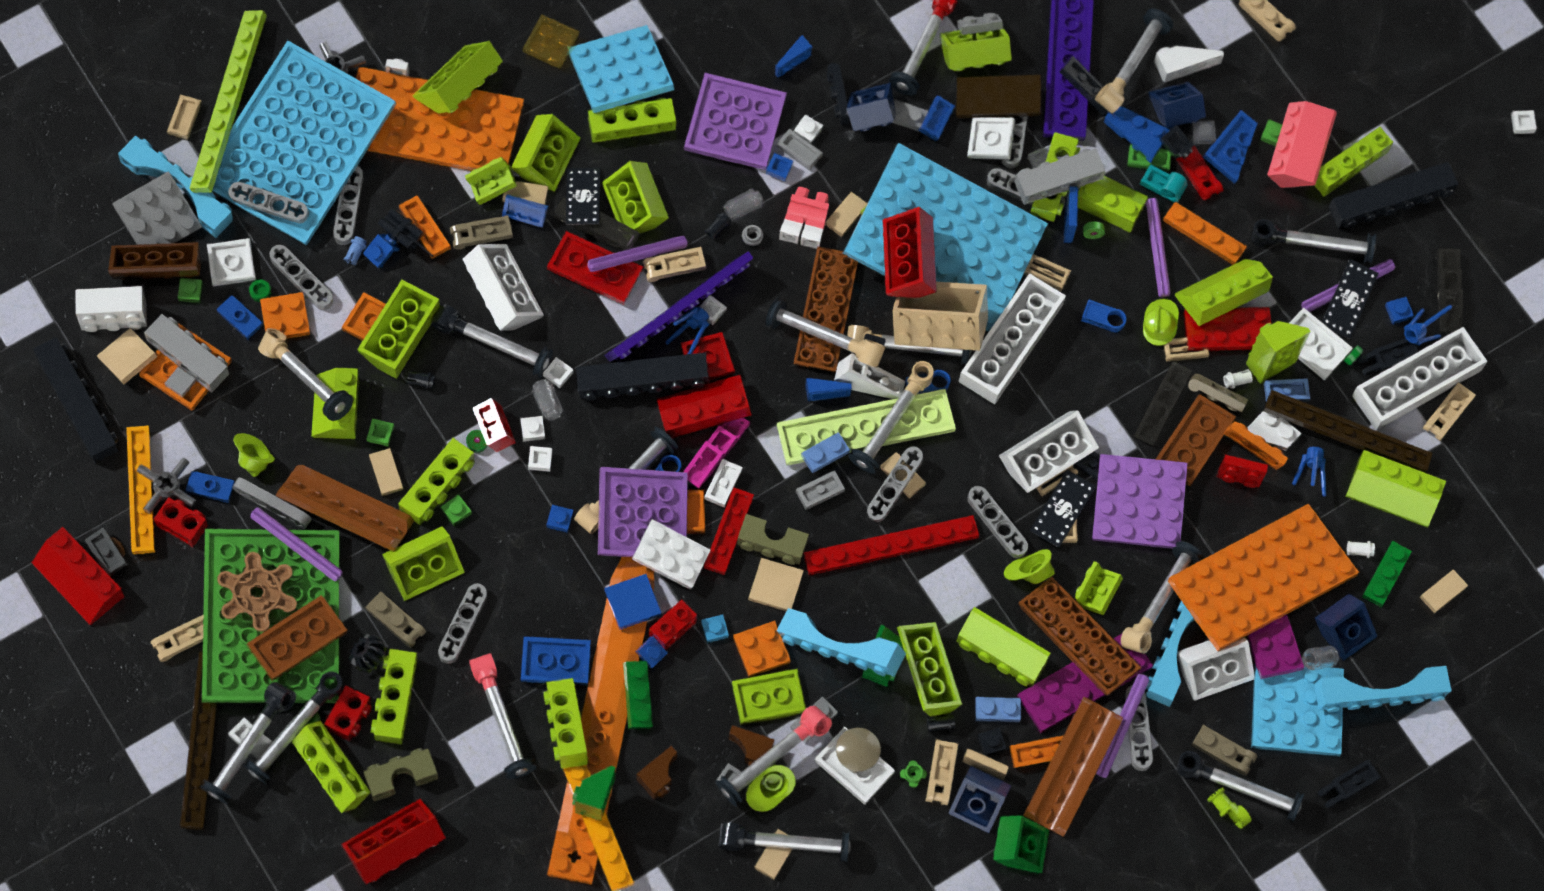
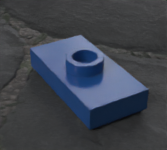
M937 95L918 131L937 141L955 105Z
M507 195L502 216L509 215V219L543 228L548 206Z
M233 295L216 309L217 313L247 340L263 326V323Z
M191 471L186 494L229 503L233 491L232 487L235 482L234 480Z

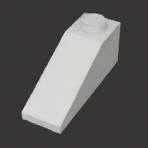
M1181 46L1165 47L1157 52L1154 63L1165 83L1221 64L1224 53L1220 50Z
M850 354L838 363L834 378L836 382L851 383V390L889 399L899 398L905 385L904 380L879 367H873L858 361L854 354Z

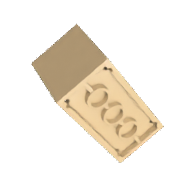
M936 282V293L921 298L896 297L892 310L895 345L980 351L988 323L987 285Z

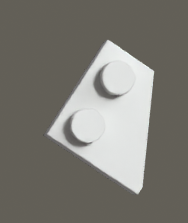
M1264 411L1247 427L1248 431L1254 435L1263 437L1267 444L1284 451L1301 435L1286 420Z

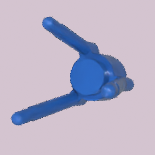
M1449 305L1424 323H1416L1425 312L1424 309H1421L1413 320L1404 327L1406 339L1410 343H1416L1419 346L1424 342L1441 338L1440 334L1425 337L1427 333L1426 327L1452 309V306Z
M694 307L690 312L673 322V325L676 326L687 319V322L666 341V344H670L689 326L693 329L700 328L688 354L693 353L704 330L710 325L707 321L709 315L701 307Z
M1309 447L1307 454L1302 455L1301 463L1292 484H1297L1307 463V466L1312 468L1311 486H1315L1317 469L1320 468L1322 496L1325 497L1326 459H1324V450L1319 447Z

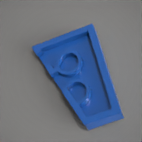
M1122 106L1113 113L1108 112L1104 123L1121 138H1126L1132 144V148L1137 152H1142L1149 163H1152L1163 145L1159 139L1170 130Z
M1242 110L1203 156L1206 161L1234 184L1238 181L1247 149L1250 146L1257 123Z

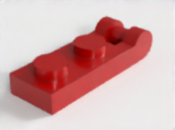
M1194 145L1191 148L1193 150L1191 154L1184 159L1180 157L1176 158L1200 197L1205 201L1211 198L1212 194L1223 192V186L1215 178ZM1206 183H1209L1210 186H1209V187H1205L1204 185H1205Z

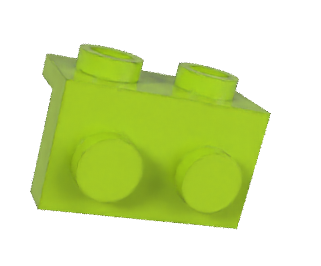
M502 157L494 159L490 163L474 169L471 173L465 175V179L471 185L476 202L479 205L517 186L510 166Z
M1094 561L1091 568H1088L1082 585L1077 588L1075 598L1083 609L1104 615L1123 578L1121 574L1101 568L1100 564Z

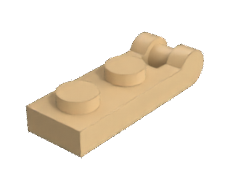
M1241 0L1239 3L1277 41H1282L1286 37V33H1291L1296 28L1290 19H1286L1267 0Z
M701 247L643 260L644 268L648 272L646 274L648 282H655L662 278L706 269ZM661 265L662 269L656 270L655 266Z
M1458 382L1424 425L1423 429L1427 432H1432L1436 435L1435 438L1441 441L1476 395ZM1437 420L1444 425L1442 428L1435 424Z
M204 614L151 641L153 648L157 649L159 653L158 658L160 662H165L172 658V656L203 642ZM170 641L172 647L166 649L164 644Z
M936 740L926 802L938 801L942 805H948L958 748L957 743ZM935 786L944 787L943 793L934 792Z

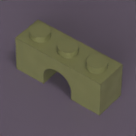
M746 514L738 536L737 545H740L746 551L755 550L761 552L763 556L768 558H780L783 562L790 565H800L809 534L788 528L782 539L771 540L765 534L767 520Z
M422 748L412 751L409 756L403 758L401 756L391 758L389 763L371 765L364 771L365 779L374 802L395 795L393 780L399 774H409L412 776L416 786L438 779L429 749L423 750Z

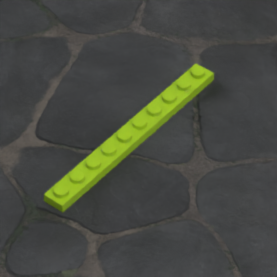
M263 10L244 11L189 187L193 193H212L266 19V14Z

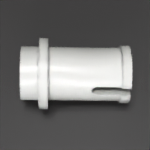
M1249 369L1233 374L1228 372L1223 377L1225 387L1231 389L1238 385L1252 383L1253 380Z
M1348 541L1347 555H1361L1367 558L1374 556V543H1370V541H1367V543Z

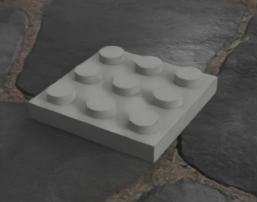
M169 171L112 203L136 245L176 243L202 228Z

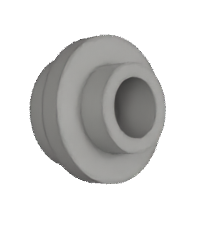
M756 225L747 226L742 232V239L747 245L756 246L763 240V231ZM754 234L756 235V238L752 239L749 237V235Z

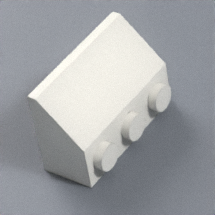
M1245 637L1220 651H1217L1209 640L1177 652L1180 670L1194 701L1255 679L1249 643Z

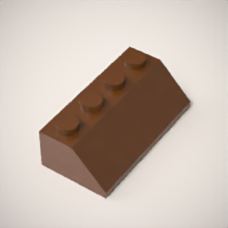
M199 242L111 246L109 274L112 279L121 280L200 276Z

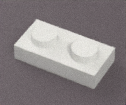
M722 459L704 499L725 508L733 487L742 472V467Z

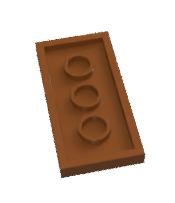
M1199 394L1155 460L1187 463L1186 484L1191 486L1224 437L1226 428L1233 423L1236 416Z
M321 595L248 642L247 647L270 679L274 681L346 634L347 629Z

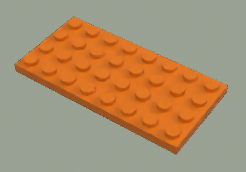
M364 67L358 68L357 80L395 100L397 103L367 151L469 171L478 169L500 157L509 165L524 99L473 89L471 91L472 95L468 99L461 101L458 104L459 107L454 112L438 114L413 97V94L428 80Z
M1307 504L1169 577L1168 583L1216 650L1220 651L1353 579L1358 575L1359 571L1311 506Z

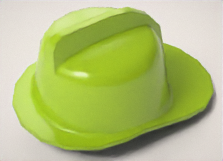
M1159 299L1147 307L1144 316L1143 333L1146 340L1151 344L1158 346L1166 345L1175 337L1179 311L1174 302L1167 299Z
M244 433L234 436L233 441L239 450L238 463L253 477H257L260 472L266 469L269 463L274 462L275 458L258 438Z
M1047 549L1040 550L1013 561L1004 570L1005 578L1008 580L1024 579L1032 584L1043 582L1055 574L1050 562L1052 557L1051 551Z
M774 765L767 768L747 788L746 800L749 806L760 812L769 811L793 791L795 786L793 772L788 767L782 765Z

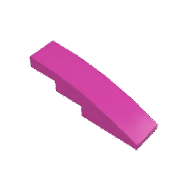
M745 418L723 423L721 426L719 425L684 470L687 473V481L700 488L750 425V422Z

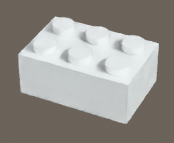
M142 286L77 289L76 316L81 330L96 332L98 329L117 331L120 328L139 330L142 327H147V302Z

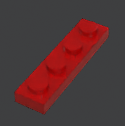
M733 487L704 569L722 575L726 574L754 494Z

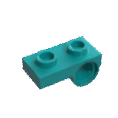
M1151 164L1140 182V185L1174 203H1178L1188 185L1186 178L1176 172L1168 174Z

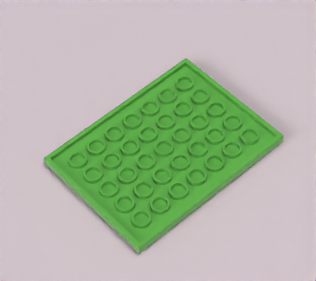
M205 529L202 703H264L265 691L273 682H278L295 691V703H307L317 692L315 688L320 683V678L323 674L330 671L339 674V638L272 681L247 647L248 642L265 631L259 632L254 629L253 619L248 613H240L233 619L223 617L221 609L226 603L231 601L233 594L230 589L220 586L217 578L223 571H229L235 575L243 573L246 568L245 556L249 552L258 553L261 556L262 567L269 571L276 569L281 564L289 565L292 569V576L283 582L281 589L284 594L295 598L297 606L292 612H285L281 609L272 610L268 615L270 622L268 629L321 595L339 618V580L335 582L267 530ZM289 530L339 568V530ZM253 588L250 593L251 596L262 597L264 592L261 588ZM331 679L327 681L325 687L332 690L337 687L338 682ZM339 695L331 701L327 700L325 703H336Z

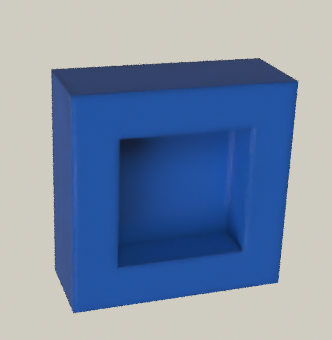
M774 153L766 169V174L785 182L794 161Z
M1407 297L1386 302L1385 304L1392 324L1410 320L1414 316Z
M552 505L546 525L547 528L568 533L573 510Z
M654 636L650 637L635 651L643 661H647L649 668H653L667 654L666 650Z

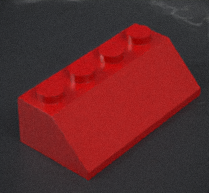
M917 207L883 219L886 295L921 298L936 293L933 217L921 207Z
M740 375L716 381L701 388H692L657 398L665 432L671 438L752 415Z
M64 527L45 541L32 561L36 569L90 626L124 598L122 589Z
M419 799L341 845L360 877L368 884L378 880L380 876L388 871L398 868L400 864L417 857L429 847L436 846L441 840L445 839V836L435 816L423 801Z

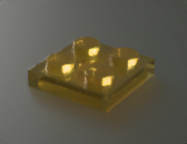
M541 15L523 47V52L561 69L571 47L574 46L579 36V31Z

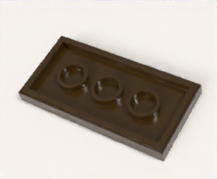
M1041 75L957 78L956 116L957 118L1041 116Z

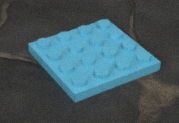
M647 25L568 48V54L593 113L674 90L673 82Z
M1254 664L1255 679L1251 748L1340 756L1342 749L1343 708L1335 712H1327V709L1319 710L1314 684L1320 678L1344 677V669L1304 665L1302 671L1260 679L1256 664Z

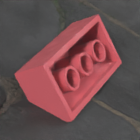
M1307 101L1289 103L1267 174L1280 188L1316 185L1337 114L1335 110Z

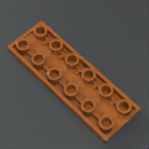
M817 246L803 318L844 334L858 261L843 254L844 251ZM800 330L794 364L836 372L841 347Z
M297 465L276 493L277 497L393 552L414 523L410 515L304 465Z
M1050 577L1019 602V606L1103 694L1109 695L1141 669L1053 577Z
M1083 697L1023 816L1063 837L1123 717Z

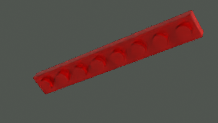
M974 515L804 552V559L808 574L814 575L979 538V533Z

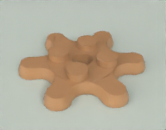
M249 552L245 556L246 568L243 573L235 575L229 571H223L218 575L219 585L230 589L233 594L231 601L226 603L221 611L226 619H233L240 613H248L253 619L254 629L263 632L269 628L268 615L272 610L281 609L285 612H292L297 606L295 598L284 594L281 589L283 582L291 578L292 569L289 565L281 564L274 570H266L262 567L261 556L256 552ZM253 588H261L264 593L262 597L251 596V590Z

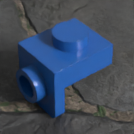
M378 234L363 254L376 267L381 268L394 251H399L401 247L397 244V240L391 238V234Z

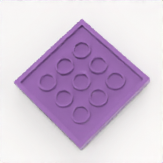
M705 73L684 150L766 170L786 99V92Z
M1100 454L1092 540L1171 549L1176 547V542L1181 541L1187 463Z
M610 467L600 468L598 555L633 557L652 519L686 537L687 473Z

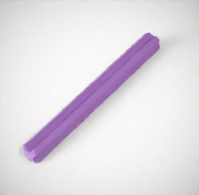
M1149 198L1146 201L1158 295L1159 297H1168L1171 292L1159 205L1156 198Z
M679 236L590 259L587 266L590 272L599 271L686 248L687 240L685 236Z
M1388 259L1369 269L1379 273L1377 276L1379 278L1393 271L1395 264L1391 259ZM1338 284L1303 301L1301 304L1302 309L1305 308L1308 312H1311L1331 302Z
M258 507L253 510L251 518L330 579L335 582L339 580L342 576V570Z
M1143 674L1137 675L1120 713L1123 720L1096 772L1101 777L1106 778L1148 685L1149 678Z

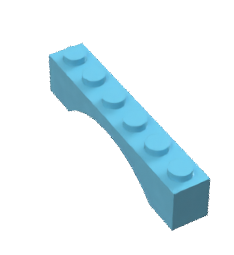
M135 136L118 153L120 162L136 175L159 177L169 171L177 186L189 197L195 206L202 228L215 238L233 221L232 209L225 202L220 203L217 201L213 193H193L189 188L193 177L188 178L177 164L172 165L168 162V158L159 151L157 153L154 151L147 140H140Z
M1182 601L1177 609L1180 612V616L1178 619L1174 618L1169 628L1172 631L1170 639L1165 638L1161 647L1164 653L1162 658L1157 656L1152 668L1156 672L1154 677H1148L1149 682L1146 687L1148 689L1146 697L1168 707L1172 704L1181 683L1177 667L1178 644L1183 632L1195 620Z
M790 608L787 609L777 629V632L782 636V641L788 645L794 646V644H797L806 651L812 652V650H815L824 657L830 658V656H833L842 663L848 664L851 662L863 670H867V668L873 669L875 673L881 676L888 674L895 677L906 655V652L899 644L882 638L857 644L833 641L818 631L815 623L806 613Z
M1446 666L1425 668L1412 681L1390 689L1362 687L1342 676L1320 678L1314 684L1319 710L1327 709V712L1339 711L1340 708L1348 707V710H1356L1364 705H1369V708H1376L1384 703L1396 706L1403 704V701H1411L1412 704L1423 702L1424 699H1431L1435 702L1444 700L1445 696L1451 692Z

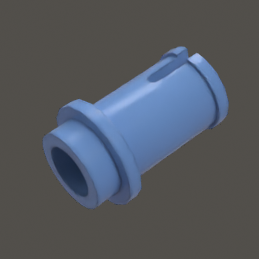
M357 236L351 239L350 242L352 244L344 257V261L350 263L351 260V265L357 264L363 249L367 247V242Z

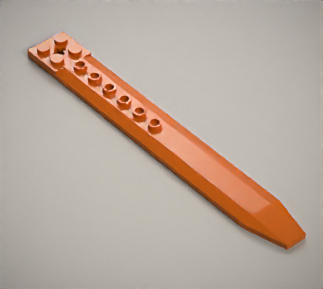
M621 557L611 577L610 586L646 574L654 592V571L632 560V557ZM608 599L605 604L581 716L587 750V768L590 775L609 766H614L617 769L627 721L623 663L626 661H639L640 657L635 651L643 644L647 621L619 630ZM567 781L547 876L592 885L598 856L582 816L575 813V805H572L573 793ZM611 793L605 808L606 815L609 807ZM573 852H577L578 856H581V859L576 860L575 863H572L571 858H568V855L573 854Z

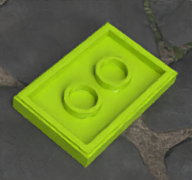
M798 669L732 681L741 725L798 715L806 710Z

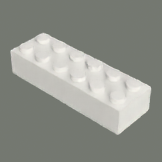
M1029 273L984 338L980 351H975L962 370L959 382L993 404H996L1062 308L1066 296Z
M1464 327L1357 386L1352 397L1377 431L1456 386L1458 382L1461 383L1479 373L1484 368L1487 360Z

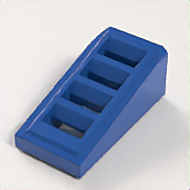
M801 36L777 63L775 70L777 78L811 57L812 46L804 36Z
M806 378L805 386L808 401L848 397L851 395V383Z

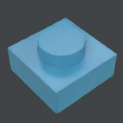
M723 615L701 620L707 643L729 637Z

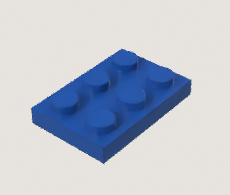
M524 637L521 682L546 683L573 678L574 685L588 686L591 640Z

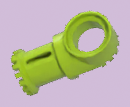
M1223 787L1215 792L1216 794L1213 793L1207 800L1215 805L1220 812L1219 815L1223 817L1228 814L1233 823L1236 822L1235 825L1240 829L1250 823L1251 817L1241 805L1232 802L1224 793L1225 789Z

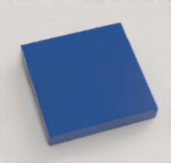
M1073 186L1069 187L1065 201L1064 243H1071L1073 241L1077 228L1078 188Z
M646 574L604 588L619 630L661 616L659 605Z

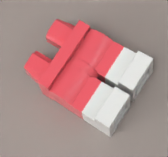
M798 187L795 195L792 194L780 230L779 239L798 244L802 227L805 223L800 245L817 249V246L820 247L829 210L828 194L817 192L816 199L813 200L808 198L809 190L807 188Z

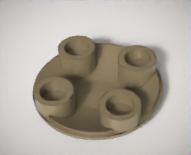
M849 729L837 741V758L844 767L853 773L870 769L877 763L880 757L881 747L879 740L867 729Z

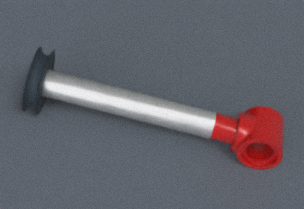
M933 0V12L903 72H893L888 80L895 91L907 96H913L917 93L919 83L914 79V76L944 16L952 14L958 0Z

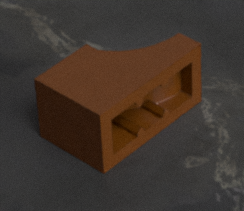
M733 725L729 733V740L735 742L743 750L745 755L744 763L748 764V767L774 747L775 739Z
M672 746L637 773V781L653 799L658 796L661 798L671 790V779L668 776V770L674 760L677 759V751Z

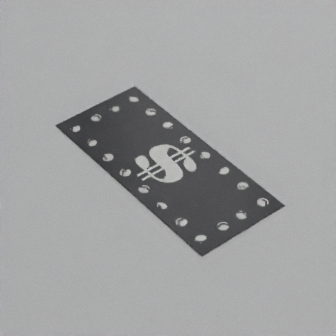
M567 168L566 224H599L600 168Z
M1349 259L1322 323L1329 329L1350 339L1379 273Z
M1067 470L1030 531L1059 548L1096 486Z

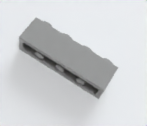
M1085 149L1071 157L1066 155L1052 163L1044 162L1034 169L1025 168L1016 175L1015 184L1023 204H1027L1068 191L1070 186L1080 187L1102 180L1105 168L1097 149Z
M161 314L144 332L146 340L212 393L229 375L227 362L222 357L218 356L216 358L211 354V349L204 343L199 344L196 342L195 337L188 330H181L178 327L179 324L172 317L167 318Z

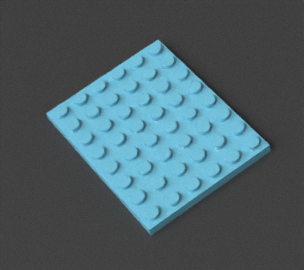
M287 41L232 126L212 192L307 246L397 103L388 96ZM235 182H242L302 202L309 210V217L303 223H295L238 204L229 196V188ZM242 188L239 191H234L236 197L242 194L247 197L248 201L249 195L243 193ZM257 194L253 198V202L258 205L262 204L265 200L262 194ZM276 201L273 209L281 211L285 206L284 202ZM289 204V210L293 211L296 214V217H298L299 214H304L301 208L298 211L291 209V204Z
M898 143L843 254L885 276L883 219L921 207L933 217L936 282L987 285L988 323L986 330L990 331L1011 301L1048 223Z

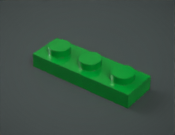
M1392 541L1362 597L1382 607L1412 551Z
M626 661L623 663L628 729H650L652 727L647 661Z

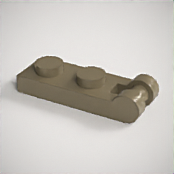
M509 215L450 227V233L454 237L452 242L454 249H463L466 246L513 238ZM468 232L469 237L462 238V234Z
M1201 374L1192 375L1188 384L1191 391L1200 390L1206 393L1209 399L1225 403L1226 407L1232 411L1238 410L1242 412L1248 401L1247 398Z
M382 592L366 606V610L410 648L416 643L415 640L419 636L422 637L426 633V630L419 623L415 622ZM410 627L413 631L408 635L405 631Z
M1205 725L1202 726L1191 745L1245 776L1250 771V764L1254 763L1257 759V754L1253 751L1246 750ZM1237 755L1244 758L1241 763L1235 760Z

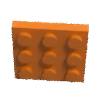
M179 324L178 327H179L181 330H183V331L188 330V329H186L185 327H183L182 325ZM192 333L196 342L207 345L212 351L211 354L216 358L218 356L222 357L227 362V367L232 362L229 356ZM157 350L155 352L157 357L139 372L140 377L193 411L209 390L196 381L182 398L167 388L165 382L179 366Z

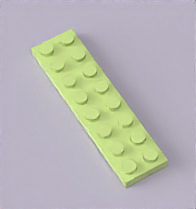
M942 389L917 394L882 446L955 432L956 428L946 390ZM898 398L778 422L776 426L786 466L805 462L801 457L802 452L838 432L849 447L850 453H852V449L864 450Z

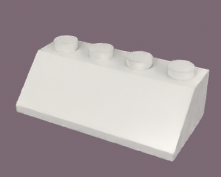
M478 244L463 258L467 271L471 274L477 290L482 295L485 305L500 331L516 330L544 316L507 244Z
M1077 410L1067 412L1003 452L999 457L1009 474L1028 493L1094 452L1099 446Z

